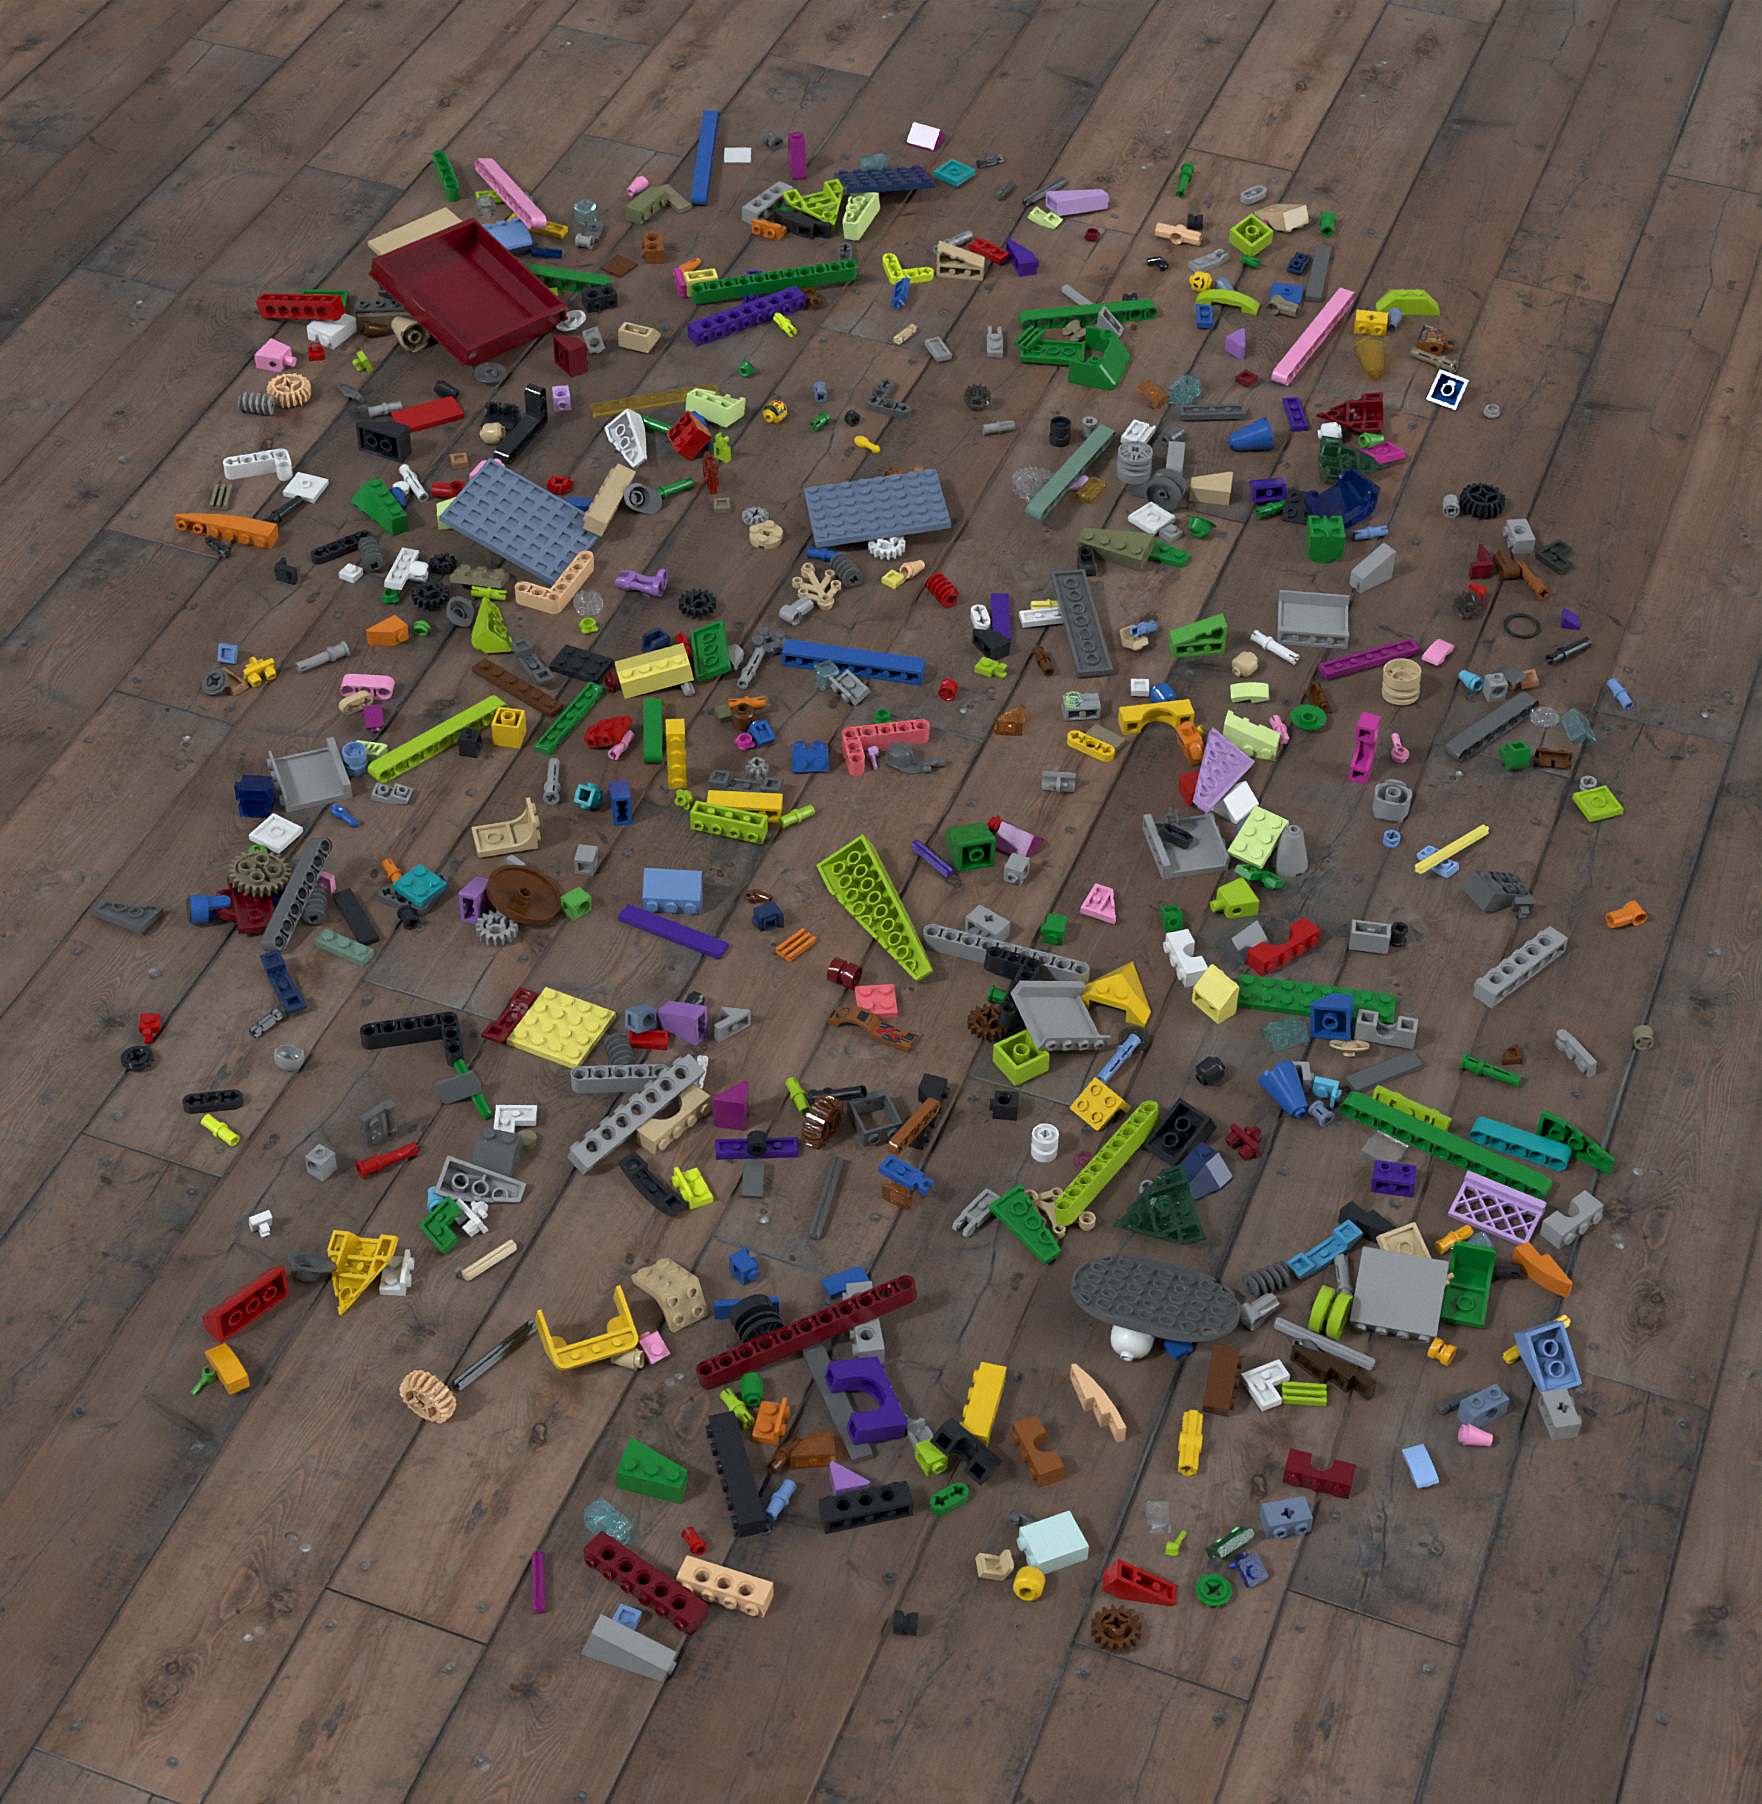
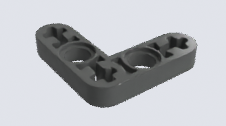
M889 378L881 379L867 397L866 408L870 411L900 419L909 418L911 416V407L908 404L887 399L893 391V381Z
M436 873L438 877L447 882L448 888V876L444 873ZM384 886L379 889L378 893L379 901L382 904L396 909L409 904L413 907L415 915L424 916L431 911L447 889L421 908L411 901L406 903L399 902L406 898L396 892L392 886Z

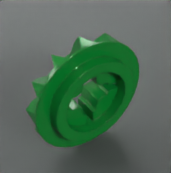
M1207 1574L1197 1581L1195 1596L1199 1598L1200 1603H1205L1208 1607L1217 1606L1219 1608L1222 1604L1227 1605L1232 1596V1587L1223 1576ZM1218 1589L1217 1595L1214 1593L1209 1595V1590Z

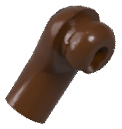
M753 889L744 893V900L747 903L758 901L769 903L772 902L773 896L758 889Z

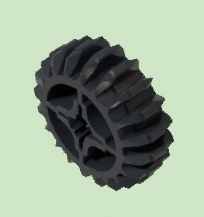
M1473 483L1463 488L1459 500L1462 511H1465L1467 515L1471 514L1472 517H1478V519L1497 517L1505 507L1503 491L1499 490L1498 487H1493V484Z

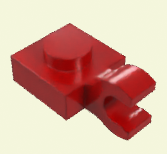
M161 1013L140 1014L139 1033H143V1036H145L144 1043H153L154 1033H160Z

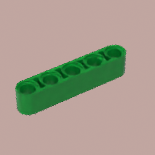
M442 150L434 151L432 153L433 167L446 199L449 202H457L460 200L459 183L448 157Z
M644 698V763H662V698Z

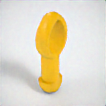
M856 436L854 438V442L858 447L868 448L875 454L880 452V447L869 442L866 437Z

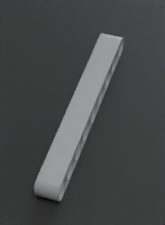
M928 924L923 929V946L929 950L984 964L987 948L995 946L1039 960L1041 966L1038 978L1050 981H1083L1084 985L1089 982L1090 967L1082 961L936 924Z

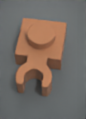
M1535 669L1522 671L1526 674L1527 678L1513 686H1508V690H1514L1518 686L1521 689L1539 686Z

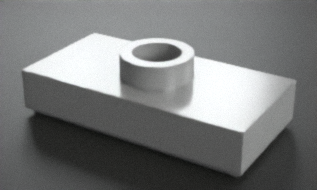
M940 337L925 340V346L937 362L952 359L951 352Z

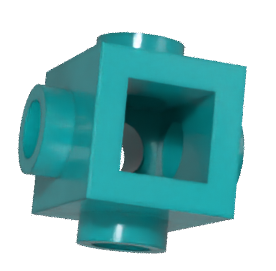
M587 782V785L578 784L573 802L580 803V807L591 810L592 807L598 808L603 801V790L597 789L598 785Z

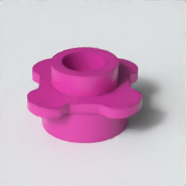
M740 734L734 740V743L738 745V749L741 751L755 747V742H752L750 734Z

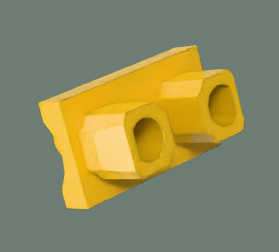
M255 657L249 658L250 664L245 665L246 669L243 670L244 677L242 679L249 682L252 687L261 684V676L265 675L269 681L275 679L276 671L273 658L265 661L262 659L257 660Z

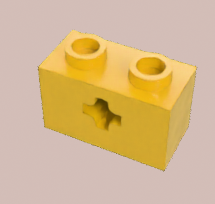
M1357 309L1354 333L1385 337L1388 313Z

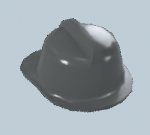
M632 483L624 490V501L633 510L650 515L659 511L662 506L661 495L653 488L640 483Z
M452 597L446 609L448 621L452 626H470L474 615L473 605L464 597Z
M892 742L889 751L884 756V761L887 765L908 774L921 773V763L925 761L922 756L913 751L910 744L905 742Z
M293 1251L287 1255V1260L291 1264V1275L306 1283H313L319 1279L321 1273L331 1272L336 1269L334 1262L315 1257L306 1252Z

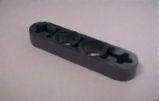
M361 530L311 551V561L316 565H321L359 550V541L365 537H372V534L368 530Z

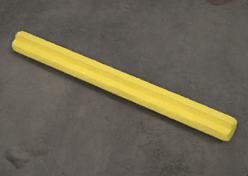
M1481 825L1415 864V872L1419 874L1426 872L1488 835L1489 827Z

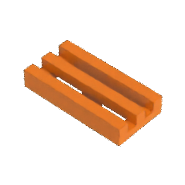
M802 928L776 947V953L791 962L817 942V937H811V933H805V929Z

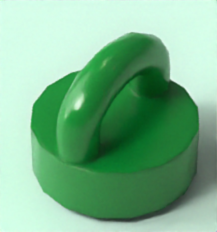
M743 360L740 363L739 374L742 377H748L756 371L754 366L747 360Z

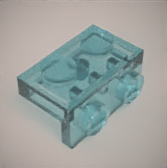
M1294 1016L1287 1017L1281 1022L1268 1023L1267 1026L1260 1028L1261 1036L1271 1041L1272 1051L1274 1052L1309 1041L1306 1022Z

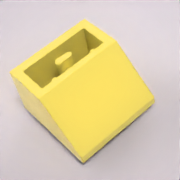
M715 268L683 273L688 297H691V286L694 283L718 280Z
M1212 964L1194 986L1192 1002L1219 1024L1236 1014L1239 986L1227 977L1222 970Z

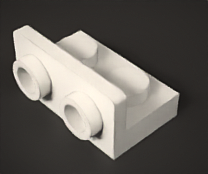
M405 1249L404 1256H393L391 1263L383 1269L379 1288L380 1295L406 1296L407 1287H411L412 1280L409 1273L410 1270H414V1257H411L410 1249Z

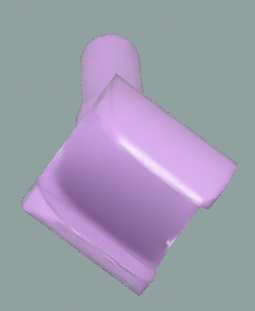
M877 746L869 747L867 757L871 759L874 770L878 769L875 759L876 756H879Z

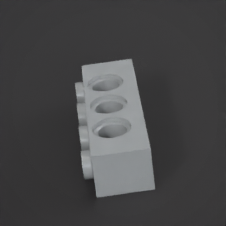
M781 181L777 182L742 207V220L752 224L751 221L753 219H768L774 214V210L777 207H785L788 204L782 192L792 190L794 187Z
M865 1281L846 1284V1292L842 1293V1300L844 1301L873 1288L872 1282ZM879 1317L849 1329V1338L854 1340V1344H852L853 1357L858 1359L877 1356L880 1363H884L885 1347Z

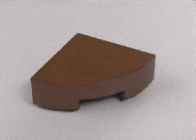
M1518 1045L1509 1047L1503 1054L1502 1066L1522 1064L1523 1058Z

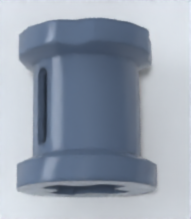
M816 382L812 387L815 393L814 400L817 403H824L828 400L827 386L824 382Z
M1320 1100L1314 1102L1308 1109V1114L1314 1116L1319 1121L1321 1127L1328 1126L1334 1120L1335 1114L1332 1111H1328Z

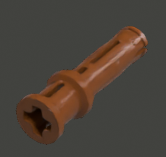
M1517 561L1516 563L1520 567V575L1528 583L1530 591L1536 594L1538 600L1546 599L1551 592L1549 587L1543 584L1541 578L1534 575L1524 561Z

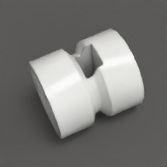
M1046 1123L1039 1124L1033 1129L1031 1155L1035 1160L1050 1162L1056 1158L1059 1132L1056 1127Z

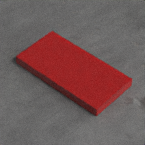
M453 396L393 411L391 412V418L395 422L408 425L410 433L463 419L464 413Z

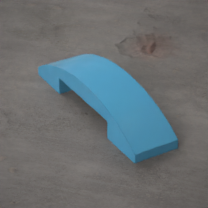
M1348 1219L1333 1230L1331 1237L1306 1254L1300 1252L1287 1261L1286 1265L1299 1279L1311 1276L1332 1264L1335 1256L1345 1254L1362 1237L1363 1232Z

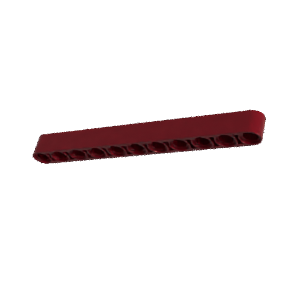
M910 1275L899 1276L706 1359L696 1366L699 1384L704 1389H713L912 1303L917 1298L915 1280Z

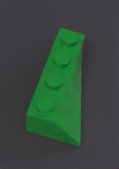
M381 478L365 482L350 501L354 507H359V511L363 514L367 513L372 521H377L380 527L392 536L409 531L407 514Z

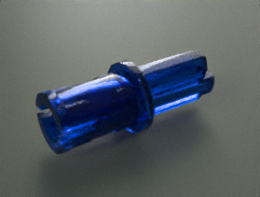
M532 247L531 250L532 257L561 259L563 255L561 249Z

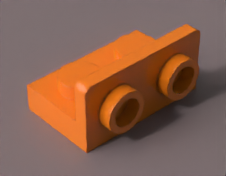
M753 219L751 221L753 234L779 241L787 233V227L762 219Z
M783 1397L781 1404L761 1401L752 1434V1441L779 1445L780 1437L784 1438L786 1432L785 1419L789 1420L791 1406H788V1398Z

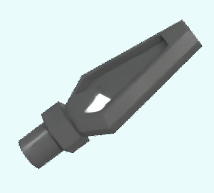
M341 382L336 385L346 398H352L360 403L364 401V397L359 393L358 389Z

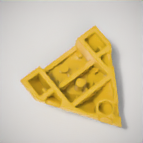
M1133 961L1085 984L1086 988L1080 996L1087 1010H1089L1093 1001L1127 1011L1126 1022L1145 1027L1151 1010Z
M333 1230L327 1252L328 1257L336 1264V1269L331 1271L335 1296L339 1299L340 1304L338 1307L339 1315L342 1316L373 1279L391 1263L399 1237L380 1234L379 1239L362 1238L349 1231Z

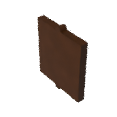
M617 255L602 265L601 270L621 278L636 268L638 263Z

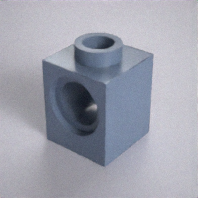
M645 1004L625 1009V1028L636 1033L655 1029L657 1010Z

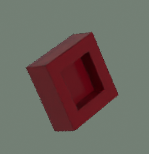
M1245 369L1236 376L1235 382L1249 388L1258 381V375Z

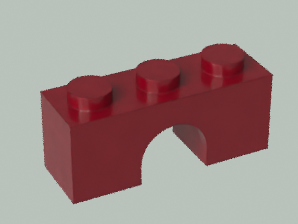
M1290 1448L1284 1470L1283 1483L1310 1489L1314 1492L1330 1494L1337 1498L1349 1499L1356 1464L1334 1459L1333 1466L1329 1470L1319 1471L1311 1464L1312 1453Z

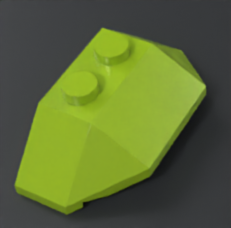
M1390 289L1375 305L1377 312L1387 313L1391 308H1398L1401 310L1402 315H1440L1438 303L1422 289Z

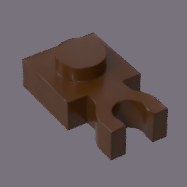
M813 287L801 290L805 294V304L809 303L811 309H815V304L820 307L823 306V301L819 298V294Z

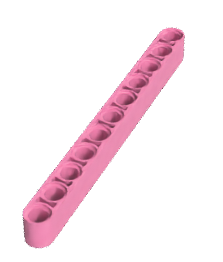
M492 158L476 159V171L529 229H544L546 227V216Z
M1343 288L1338 289L1276 366L1272 373V381L1286 386L1289 385L1351 307L1356 296L1355 292Z

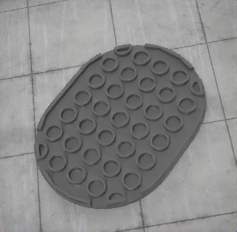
M1111 1255L1097 1257L1096 1261L1090 1263L1086 1261L1079 1265L1071 1277V1295L1084 1311L1106 1323L1152 1336L1183 1342L1209 1341L1229 1334L1236 1328L1240 1320L1241 1304L1236 1300L1234 1292L1226 1285L1221 1286L1216 1283L1215 1278L1199 1271L1134 1255H1123V1258H1113Z

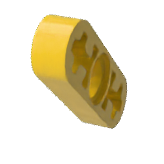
M1077 730L1070 731L1067 734L1068 746L1103 762H1110L1114 759L1115 748ZM1087 745H1094L1095 747L1090 748Z

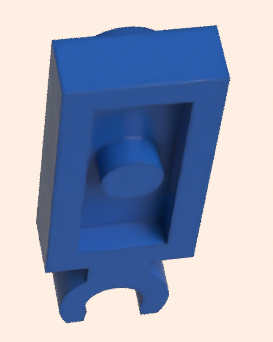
M907 276L895 283L891 302L893 303L892 307L898 310L900 305L903 306L905 304V300L908 297L910 279Z
M891 1154L878 1166V1173L910 1191L917 1188L920 1194L927 1196L928 1189L926 1187L934 1188V1181L924 1178L923 1172Z

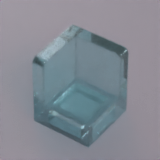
M583 199L574 205L575 221L588 226L590 220L595 221L597 219L595 203Z
M830 659L814 666V681L822 691L826 690V679L830 676L839 675V669Z

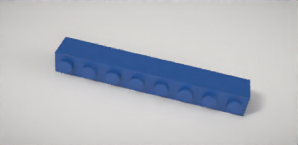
M786 639L782 649V666L836 674H842L848 669L856 677L921 686L925 674V658Z

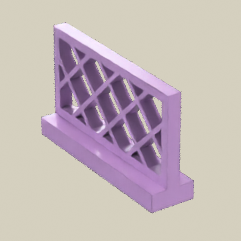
M1468 1171L1448 1212V1216L1521 1245L1530 1241L1540 1219L1544 1215L1546 1202ZM1468 1189L1475 1192L1476 1197L1466 1199L1464 1195L1465 1190ZM1483 1199H1493L1496 1204L1486 1207ZM1479 1201L1482 1209L1472 1211L1469 1204ZM1463 1205L1466 1206L1468 1211L1465 1214L1455 1212L1457 1207ZM1510 1206L1514 1208L1515 1213L1505 1215L1502 1208ZM1498 1209L1502 1217L1491 1219L1489 1211ZM1485 1213L1488 1221L1479 1222L1475 1216ZM1529 1214L1534 1216L1535 1219L1525 1223L1522 1215ZM1518 1217L1521 1225L1511 1227L1508 1220ZM1504 1221L1508 1229H1496L1494 1224ZM1524 1229L1526 1233L1525 1240L1516 1237L1514 1232Z

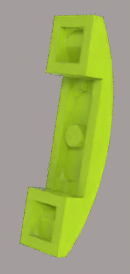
M1225 289L1199 292L1196 304L1212 305V302L1239 306L1242 307V313L1257 315L1260 308V303L1253 298Z

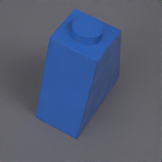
M627 781L608 782L614 826L632 825L631 794Z

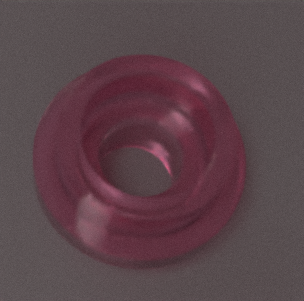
M1080 1151L1074 1157V1165L1078 1169L1083 1170L1094 1157L1088 1151Z

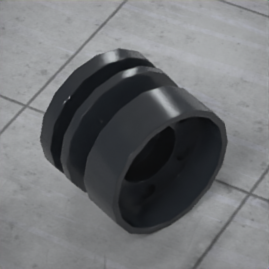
M754 1294L742 1299L732 1308L729 1314L730 1321L738 1333L742 1344L784 1326L781 1318L776 1313L772 1301L763 1294Z

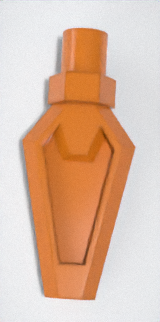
M696 258L681 264L679 268L682 275L684 272L693 271L701 263V260Z

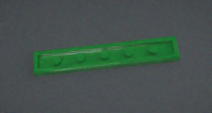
M589 682L536 742L534 750L550 756L605 693V687Z

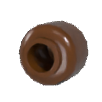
M739 703L734 706L731 712L733 726L739 730L749 729L750 724L755 721L754 708L747 703Z

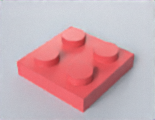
M894 984L855 986L856 1006L871 1011L879 1019L898 1018Z

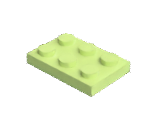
M1255 805L1229 847L1228 854L1262 869L1284 829L1289 825V821Z

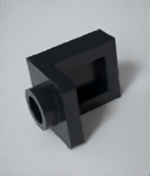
M282 557L274 566L276 580L295 585L298 582L296 567L287 565L286 558Z

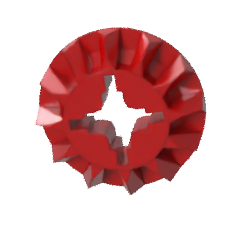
M565 475L551 476V479H547L546 487L552 493L563 494L573 488V481Z

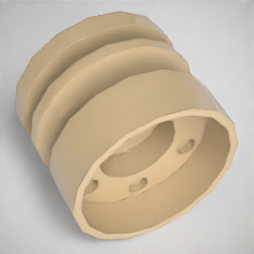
M1404 658L1387 662L1383 668L1382 697L1387 702L1395 705H1408L1418 700L1421 667L1416 662Z

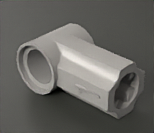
M805 595L792 605L785 604L780 609L779 617L796 626L801 621L802 616L813 608V602Z
M1266 1293L1251 1304L1248 1302L1242 1304L1240 1321L1251 1331L1256 1330L1267 1316L1279 1309L1280 1304L1277 1301V1297L1272 1293Z

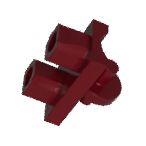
M1236 1123L1230 1125L1231 1132L1225 1137L1226 1143L1231 1148L1241 1143L1243 1146L1237 1151L1245 1161L1253 1155L1259 1158L1262 1153L1258 1150L1259 1145L1257 1143L1262 1140L1259 1137L1261 1130L1257 1126L1252 1128L1246 1126L1243 1131Z

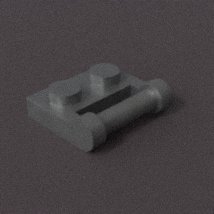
M392 1100L382 1102L359 1117L363 1144L367 1148L378 1144L387 1136H395L398 1133L393 1113L395 1105ZM385 1113L387 1125L383 1127L382 1115Z

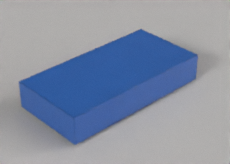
M857 1266L822 1279V1285L830 1299H834L846 1292V1284L870 1280L862 1267Z

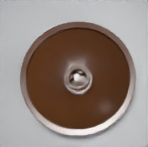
M514 864L504 865L495 869L488 879L486 892L490 902L501 914L513 921L527 925L546 924L557 916L561 908V894L556 885L547 876L533 868Z

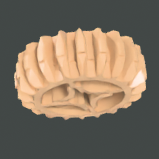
M296 373L277 375L276 378H272L268 382L267 386L268 398L270 395H273L276 406H281L282 408L302 406V403H307V400L310 399L312 392L309 380Z
M423 1370L411 1372L403 1379L399 1388L400 1395L404 1398L403 1402L407 1403L408 1408L432 1423L437 1422L441 1424L451 1417L457 1406L456 1399L452 1396L453 1392L448 1389V1386L444 1385L442 1380L437 1379L436 1375L432 1376L429 1372L425 1373Z

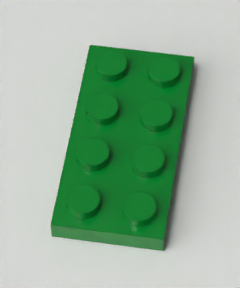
M1040 339L1030 350L1021 348L1020 362L1069 365L1070 359L1084 362L1085 342Z
M723 620L690 632L695 676L698 683L731 671L726 627Z

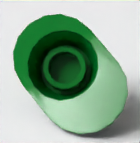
M1185 513V515L1190 517L1188 530L1193 537H1206L1217 526L1207 519Z

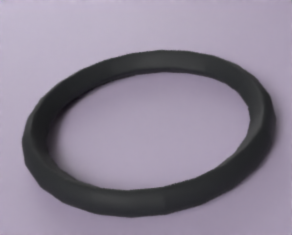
M1524 613L1512 614L1504 620L1505 630L1517 638H1532L1541 629L1540 623L1536 618ZM1513 617H1526L1536 623L1537 630L1530 635H1520L1512 632L1508 628L1507 623Z

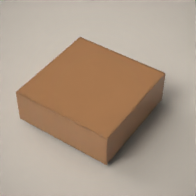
M467 453L450 454L452 469L469 467Z

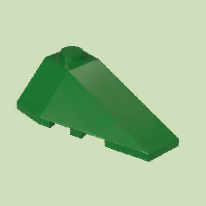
M1543 1110L1541 1112L1536 1135L1567 1145L1572 1150L1571 1157L1609 1175L1611 1174L1615 1158L1567 1119L1550 1111Z

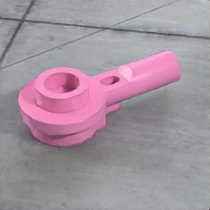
M1394 733L1391 736L1394 744L1391 756L1393 761L1404 763L1409 757V751L1401 746L1399 735Z

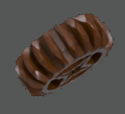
M824 1094L819 1096L814 1104H811V1108L808 1110L802 1123V1142L816 1149H820L822 1146L825 1147L826 1143L836 1133L842 1120L843 1105L841 1101L831 1095Z

